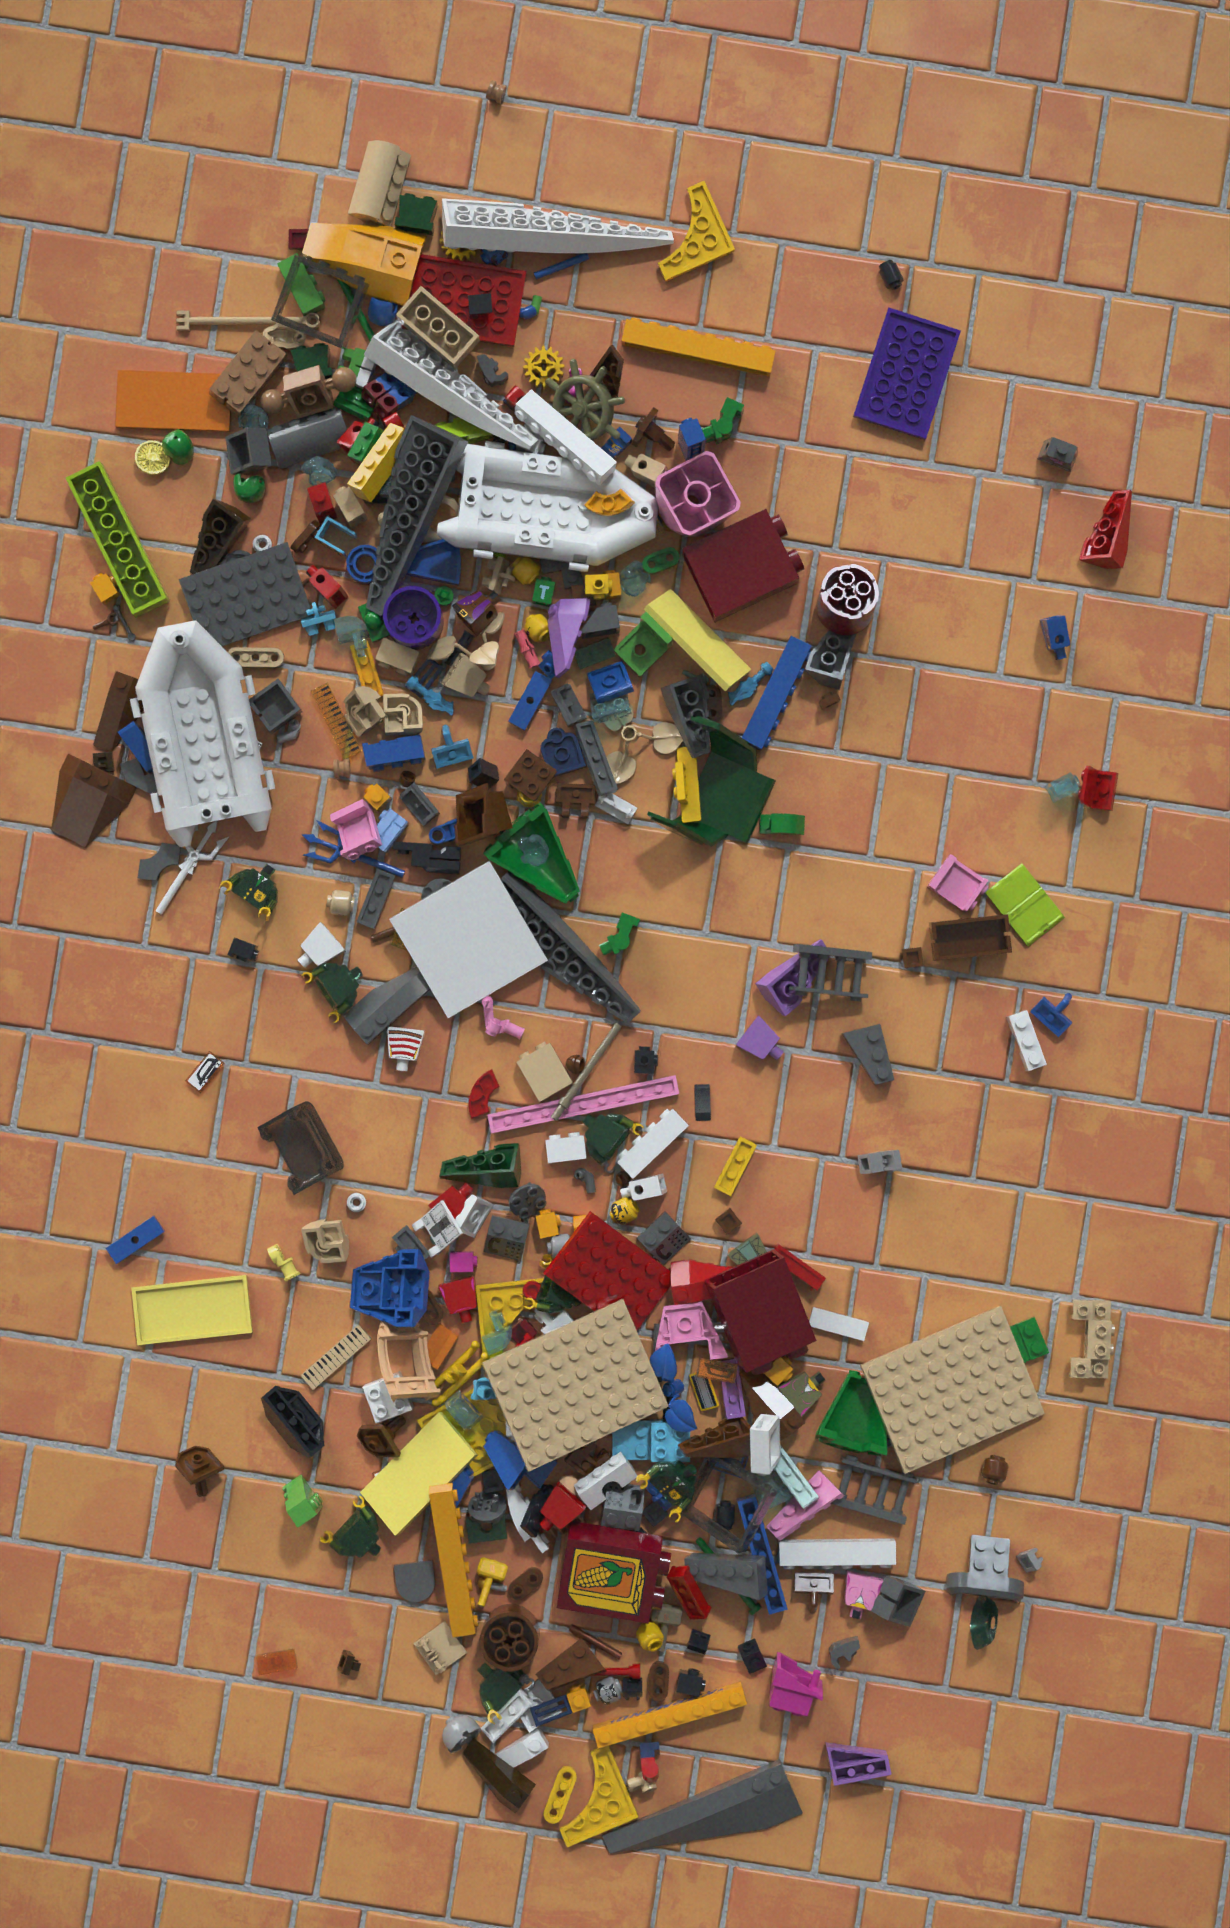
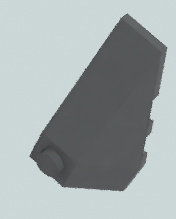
M828 631L821 638L815 649L810 652L805 672L820 685L840 690L856 634L839 635Z
M703 674L662 687L661 691L665 704L691 757L696 758L710 753L709 732L690 720L691 716H700L706 719L709 717V710H707L709 692Z

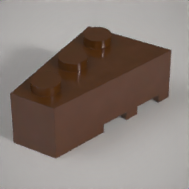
M581 1638L535 1675L548 1691H552L605 1672L606 1669Z

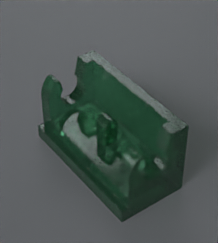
M609 637L579 647L574 654L579 669L616 656Z

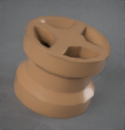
M492 80L486 93V99H494L496 103L501 104L507 86L504 84L498 85L496 81Z
M334 759V778H340V776L350 778V759H345L344 761Z

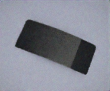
M696 1084L694 1085L696 1121L711 1120L710 1085Z

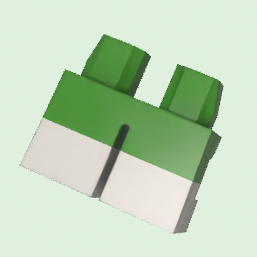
M357 347L355 350L345 348L342 359L350 362L348 368L354 371L357 378L355 386L363 389L366 384L371 382L372 374H374L377 364L370 362L364 356L366 350Z

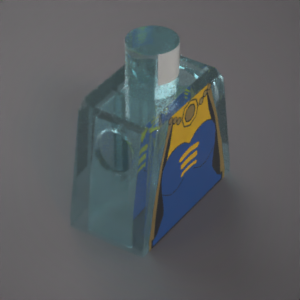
M460 1389L445 1402L447 1411L464 1430H470L483 1418V1415Z

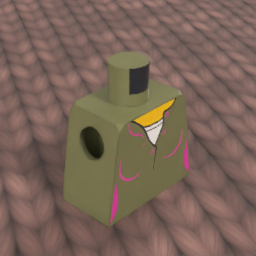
M804 1371L788 1379L786 1382L780 1383L778 1388L800 1416H803L822 1395L817 1387L826 1380L819 1371L811 1378Z

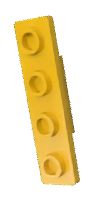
M687 747L677 748L678 762H675V768L672 769L673 779L676 780L677 787H674V797L681 804L683 823L700 822L701 807L697 757L692 758Z

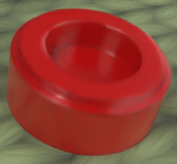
M534 1280L525 1283L523 1295L526 1298L536 1300L541 1296L542 1287L540 1283Z

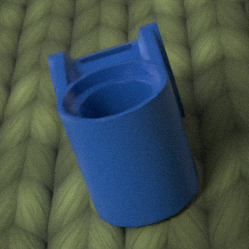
M457 819L432 828L429 832L431 843L442 845L455 841L454 826L457 824ZM440 831L443 834V838L440 841H435L432 838L434 832Z

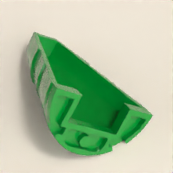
M538 803L534 806L535 809L533 811L528 809L512 822V829L498 834L494 838L495 843L493 845L490 843L483 854L490 861L536 886V889L565 904L568 901L573 902L579 896L580 889L570 861L565 856L559 836L555 832L549 813L542 803Z

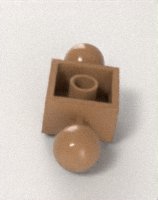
M317 365L283 376L284 393L274 389L267 390L260 398V405L266 413L276 414L283 409L285 403L290 402L299 419L334 408L331 389L336 388L341 392H348L355 387L357 378L353 370L341 367L333 373L332 378L326 379L320 366Z

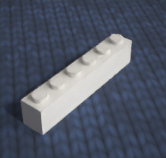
M530 390L516 403L514 412L516 417L530 426L534 433H538L543 437L548 445L557 449L562 457L570 460L576 469L583 471L590 481L600 486L615 472L617 462L533 390Z
M894 1538L778 1540L779 1565L783 1566V1569H794L795 1566H802L803 1569H813L814 1566L831 1569L833 1565H841V1568L846 1569L853 1568V1565H860L861 1568H872V1565H880V1568H891V1565H896V1541Z

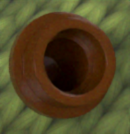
M577 1054L572 1055L567 1059L566 1067L574 1074L582 1072L585 1067V1059Z

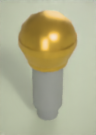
M481 1577L478 1580V1587L481 1590L484 1585L485 1577ZM492 1582L490 1589L506 1592L507 1586Z

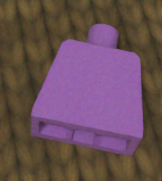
M760 1016L756 1017L736 1043V1046L764 1060L767 1054L778 1060L784 1052L775 1045L780 1038Z

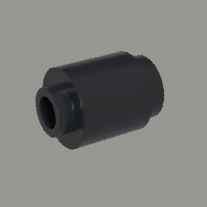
M887 260L879 265V273L887 289L895 290L902 286L903 276L893 260Z
M721 1500L720 1503L716 1504L715 1524H717V1529L731 1530L735 1524V1505L731 1504L729 1500Z

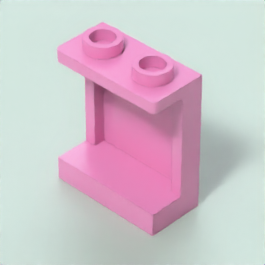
M363 799L330 814L331 821L338 826L343 846L340 854L346 859L355 860L360 855L372 852L382 845L372 805Z
M950 854L927 887L964 913L968 910L972 911L977 904L975 900L979 894L983 895L987 890L988 885L986 883L988 880L979 876Z

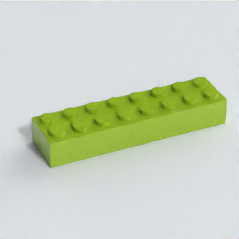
M99 461L66 477L132 615L137 618L170 602L104 465Z

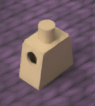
M639 454L638 458L629 455L625 461V465L631 468L635 478L655 489L657 476L668 471L666 465L643 454Z
M459 653L441 682L446 687L471 697L476 692L485 696L490 689V686L483 682L487 674L477 665L471 663L470 659L462 653Z

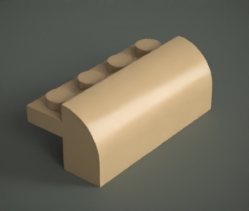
M380 140L368 141L348 214L362 221L371 220L382 226H391L411 155L400 150V146Z

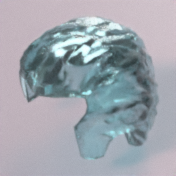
M248 404L244 408V413L238 418L239 428L243 426V429L247 427L266 428L267 431L269 417L261 407Z
M319 456L305 461L301 466L302 471L305 474H309V483L313 486L317 485L316 481L329 483L337 475L334 465L329 460Z
M638 560L631 562L620 573L621 587L629 596H638L646 589V582H651L650 574L643 572V564Z
M535 834L530 837H521L517 842L518 848L524 853L521 856V861L524 864L529 863L533 866H539L547 861L549 848L541 836Z

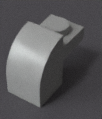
M899 1150L857 1155L860 1174L902 1169Z

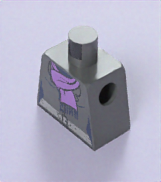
M1051 437L1043 442L1037 459L1071 472L1078 455V447Z

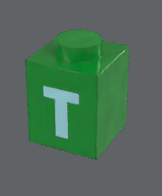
M536 578L532 598L533 604L547 607L552 605L556 586L552 578Z

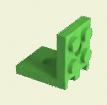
M645 612L640 617V623L613 651L641 677L673 645V638ZM643 645L646 649L645 653L637 655L634 651L636 646Z

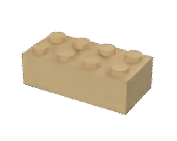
M422 286L419 287L396 314L397 320L454 369L462 363L480 342L479 335Z

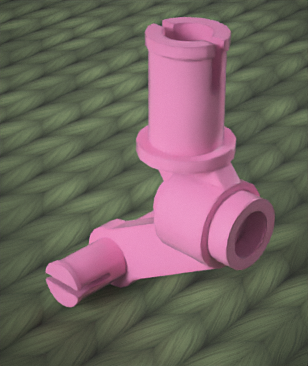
M489 995L484 997L482 1005L484 1008L485 1032L494 1037L499 1033L504 1034L505 1032L520 1040L525 1028L509 1022V1019L500 1021L494 1018L493 999Z

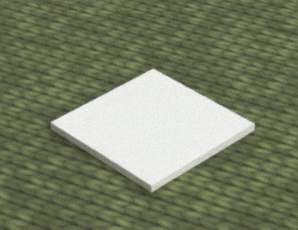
M490 861L389 919L448 1018L548 961Z

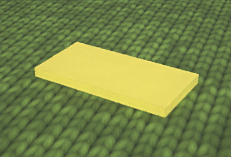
M672 589L653 600L644 608L724 691H727L752 670Z
M247 1275L131 1288L137 1345L253 1332Z
M438 1412L400 1451V1456L394 1457L360 1492L395 1536H399L430 1504L429 1486L451 1483L478 1456L442 1412Z

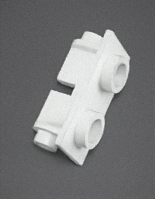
M612 793L599 796L595 804L596 807L626 824H629L637 810V807Z

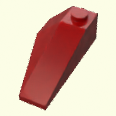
M1131 490L1113 492L1103 509L1104 514L1102 518L1093 526L1095 530L1090 538L1087 537L1084 541L1079 558L1080 561L1104 569L1123 568L1128 551Z

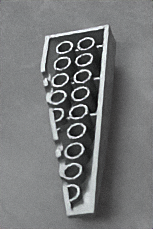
M413 415L410 416L395 451V465L392 467L391 486L388 488L387 493L389 495L388 502L385 505L379 535L381 539L379 546H377L376 565L373 567V581L370 583L366 604L367 609L380 616H383L387 599L393 592L398 590L439 509L468 441Z
M508 871L501 878V881L548 961L540 965L541 969L566 985L570 984L576 988L577 992L580 994L584 993L592 998L594 1003L606 1007L608 1012L628 1024L641 1012L636 1003L597 956L523 879Z
M778 1759L607 1832L602 1837L611 1854L768 1829L803 1814L782 1762Z

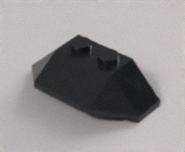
M275 1386L261 1397L266 1418L290 1448L311 1458L325 1446L323 1420L299 1391Z

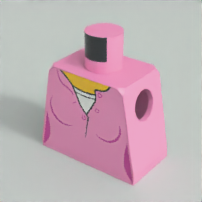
M846 1570L844 1602L846 1605L852 1606L850 1617L861 1619L863 1609L872 1610L874 1601L880 1593L883 1583L882 1578Z

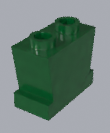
M410 193L399 195L400 218L396 217L395 228L433 236L435 229L433 220L438 208L437 200L429 196L418 198Z
M317 343L314 344V347L297 346L291 350L297 372L319 365L325 378H332L333 370L330 367L329 345Z

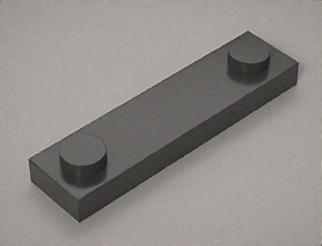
M593 720L575 724L574 730L598 796L617 792L618 788Z

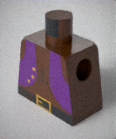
M475 591L453 604L452 607L458 618L478 636L497 618L498 613L494 605L500 602L501 599L495 591L487 597L480 591Z

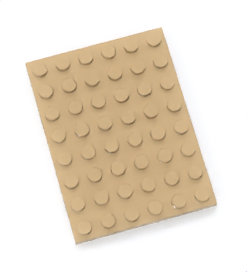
M623 1299L482 1362V1366L528 1472L669 1407Z
M1001 1306L860 1365L904 1474L1045 1414Z

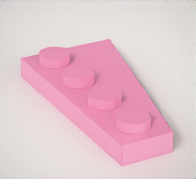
M818 1470L808 1481L819 1496V1499L806 1509H803L796 1498L793 1497L766 1526L780 1541L800 1528L801 1523L814 1518V1514L821 1509L825 1510L831 1506V1502L844 1497L821 1471Z

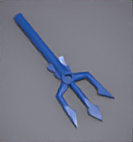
M316 820L323 831L327 830L338 835V846L318 839L314 834H301L310 843L315 842L336 850L330 858L316 855V852L304 854L303 856L331 864L341 856L340 851L343 850L339 831ZM363 854L359 858L351 860L354 864L358 860L401 878L405 874V870Z

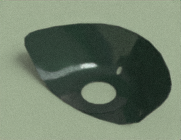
M982 1595L978 1597L974 1605L970 1621L971 1639L976 1650L991 1644L995 1638L998 1623V1608L995 1602L988 1596ZM994 1617V1618H995V1626H994V1628L992 1629V1628H991V1620H992V1618Z

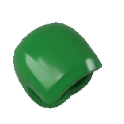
M177 429L164 437L162 441L163 451L173 459L175 464L184 465L193 458L194 447L191 439L185 432Z
M236 473L234 476V492L238 499L245 503H256L264 497L266 488L265 479L262 476H251L248 479L241 478L240 473Z

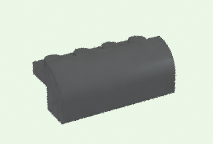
M334 406V408L273 426L267 429V433L279 468L283 469L341 449L337 444V440L345 433L347 427L341 410Z

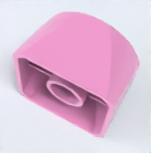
M705 451L658 475L656 479L658 511L665 524L680 535L689 537L701 536L719 526L740 508L741 502L715 454ZM688 495L695 496L699 500V504L692 503L688 499Z

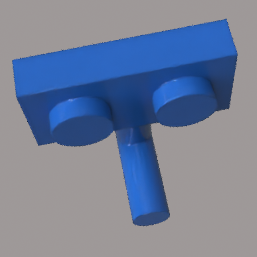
M1066 993L1056 1007L1043 997L1030 1012L1059 1037L1072 1024V1021L1062 1013L1069 1005L1072 995Z

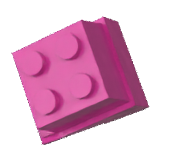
M777 1652L773 1665L769 1706L776 1711H789L795 1716H808L813 1698L823 1700L822 1680H820L821 1671L814 1670L812 1675L797 1666V1662L781 1652Z

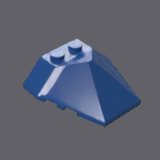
M402 1249L397 1251L396 1254L382 1257L383 1259L372 1261L353 1269L350 1308L395 1327H415L427 1311L430 1271L420 1249Z

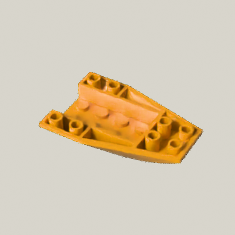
M311 223L301 259L370 297L404 306L411 294L412 282L420 254H422L426 236L391 226Z

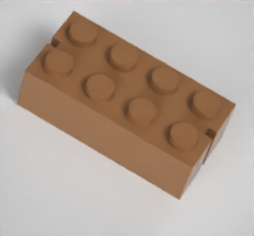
M255 330L209 389V395L222 405L225 403V398L228 399L226 408L239 418L286 360L287 353L274 343L270 346V340L257 330Z

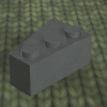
M880 1024L841 1033L874 1085L894 1080Z

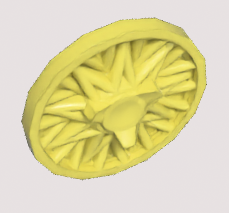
M146 441L137 448L135 462L142 472L149 475H158L169 467L171 458L164 453L162 443Z

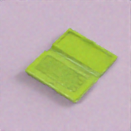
M1022 863L985 892L1002 915L1008 914L1010 926L1027 947L1065 918Z

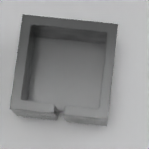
M247 427L225 437L232 475L236 473L250 475L272 466L266 428Z
M276 679L249 699L250 706L271 734L303 712L279 679Z
M886 1575L880 1589L882 1593L875 1599L871 1611L888 1621L911 1627L926 1591L910 1582Z

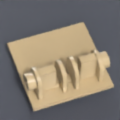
M446 1621L413 1643L435 1675L444 1672L449 1665L467 1653L458 1638H452L451 1628Z

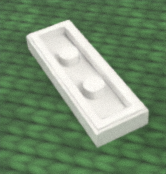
M816 1307L812 1308L809 1319L811 1327L862 1341L865 1340L869 1325L867 1321Z
M522 1688L519 1689L497 1711L502 1719L499 1720L497 1716H494L493 1722L495 1724L487 1721L481 1727V1730L492 1743L496 1742L534 1702Z

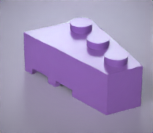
M825 1742L834 1786L892 1775L886 1750Z

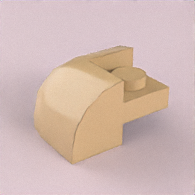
M361 686L353 689L343 701L347 713L344 716L357 737L375 728L386 716L382 707L377 702L381 696L370 687Z
M383 694L384 713L386 714L384 717L385 736L405 735V737L422 733L423 718L421 704L411 697L410 694Z
M317 1220L305 1225L301 1229L308 1254L310 1253L314 1258L320 1260V1263L344 1262L347 1260L349 1255V1237L345 1235L342 1220Z

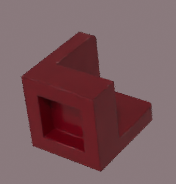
M525 1317L509 1331V1335L516 1343H521L527 1332L534 1337L538 1331Z

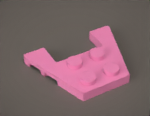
M702 1301L663 1306L655 1351L665 1344L708 1340L710 1360L728 1357Z

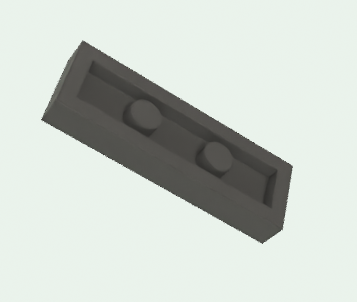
M380 869L376 870L356 921L357 923L375 929L395 875Z

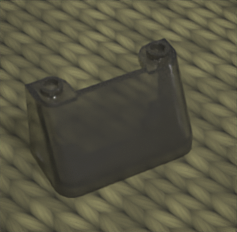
M308 1101L288 1109L257 1127L263 1140L276 1143L292 1175L288 1177L287 1185L293 1195L344 1168V1162L315 1107Z

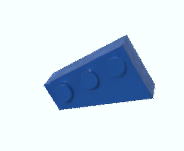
M421 735L401 737L390 741L381 740L379 743L370 745L362 743L366 766L369 770L373 769V772L384 771V767L392 766V769L403 767V763L409 762L411 765H416L426 759Z

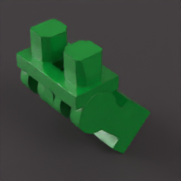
M726 398L720 411V419L718 421L713 419L710 421V426L702 428L706 439L705 444L715 441L717 445L722 443V440H727L731 437L733 422L736 417L741 419L744 412V404L731 398Z
M622 912L616 927L620 929L618 934L608 936V941L599 945L603 955L614 952L616 955L628 948L633 925L638 927L640 919Z

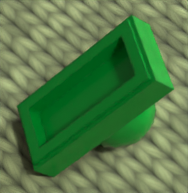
M366 604L358 606L372 643L390 636L384 624L383 616L367 609Z

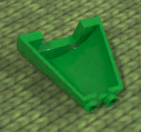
M849 1370L816 1431L815 1439L819 1438V1442L849 1452H868V1455L887 1456L886 1429L867 1381L861 1377L860 1372Z

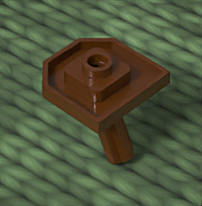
M653 407L645 418L641 417L635 427L638 429L632 445L637 447L645 436L652 442H657L670 451L674 448L675 441L664 434L665 431L653 422L658 414L656 408Z
M398 1415L388 1424L362 1425L359 1428L357 1437L365 1450L376 1457H399L401 1452L393 1441L395 1438L393 1433L406 1423V1420L402 1415Z
M193 1446L178 1453L175 1467L190 1485L195 1484L198 1497H204L208 1493L206 1479L224 1470V1465L209 1448Z

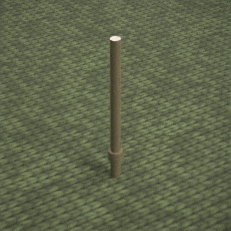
M618 1023L614 1024L565 1097L559 1100L558 1107L551 1115L552 1119L557 1121L564 1110L569 1108L571 1105L570 1101L622 1028L621 1025Z

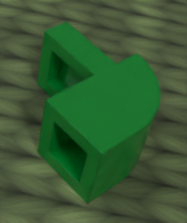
M783 813L760 815V834L804 835L805 816Z

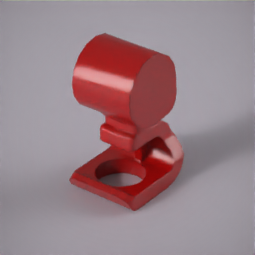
M396 412L381 419L385 429L390 423L405 429Z

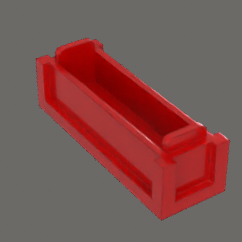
M777 1244L774 1249L785 1258L789 1271L810 1285V1291L813 1289L818 1290L826 1277L780 1244Z
M689 1565L672 1566L667 1579L689 1619H707L712 1607L705 1600L689 1570Z

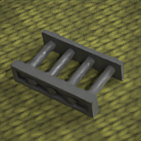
M794 944L793 952L799 953L801 957L798 987L789 988L791 991H796L795 995L807 996V992L847 996L850 997V1001L860 1002L861 998H868V994L860 993L863 963H865V960H872V952ZM811 954L817 955L819 959L816 989L806 988L808 958L811 957ZM829 956L836 957L835 960H837L834 991L824 990L826 962ZM847 958L854 959L853 962H855L852 992H842L844 965Z
M852 1455L841 1456L840 1460L842 1463H846L839 1491L844 1497L836 1499L830 1504L905 1525L907 1517L903 1514L902 1507L909 1482L917 1483L916 1477H913L914 1474L911 1472L904 1474L903 1471L899 1473L857 1461L858 1457ZM856 1466L865 1470L858 1495L853 1500L847 1498L846 1492L853 1467ZM872 1471L883 1474L876 1503L874 1502L873 1505H870L864 1499ZM890 1478L902 1479L895 1507L892 1510L884 1509L883 1503Z

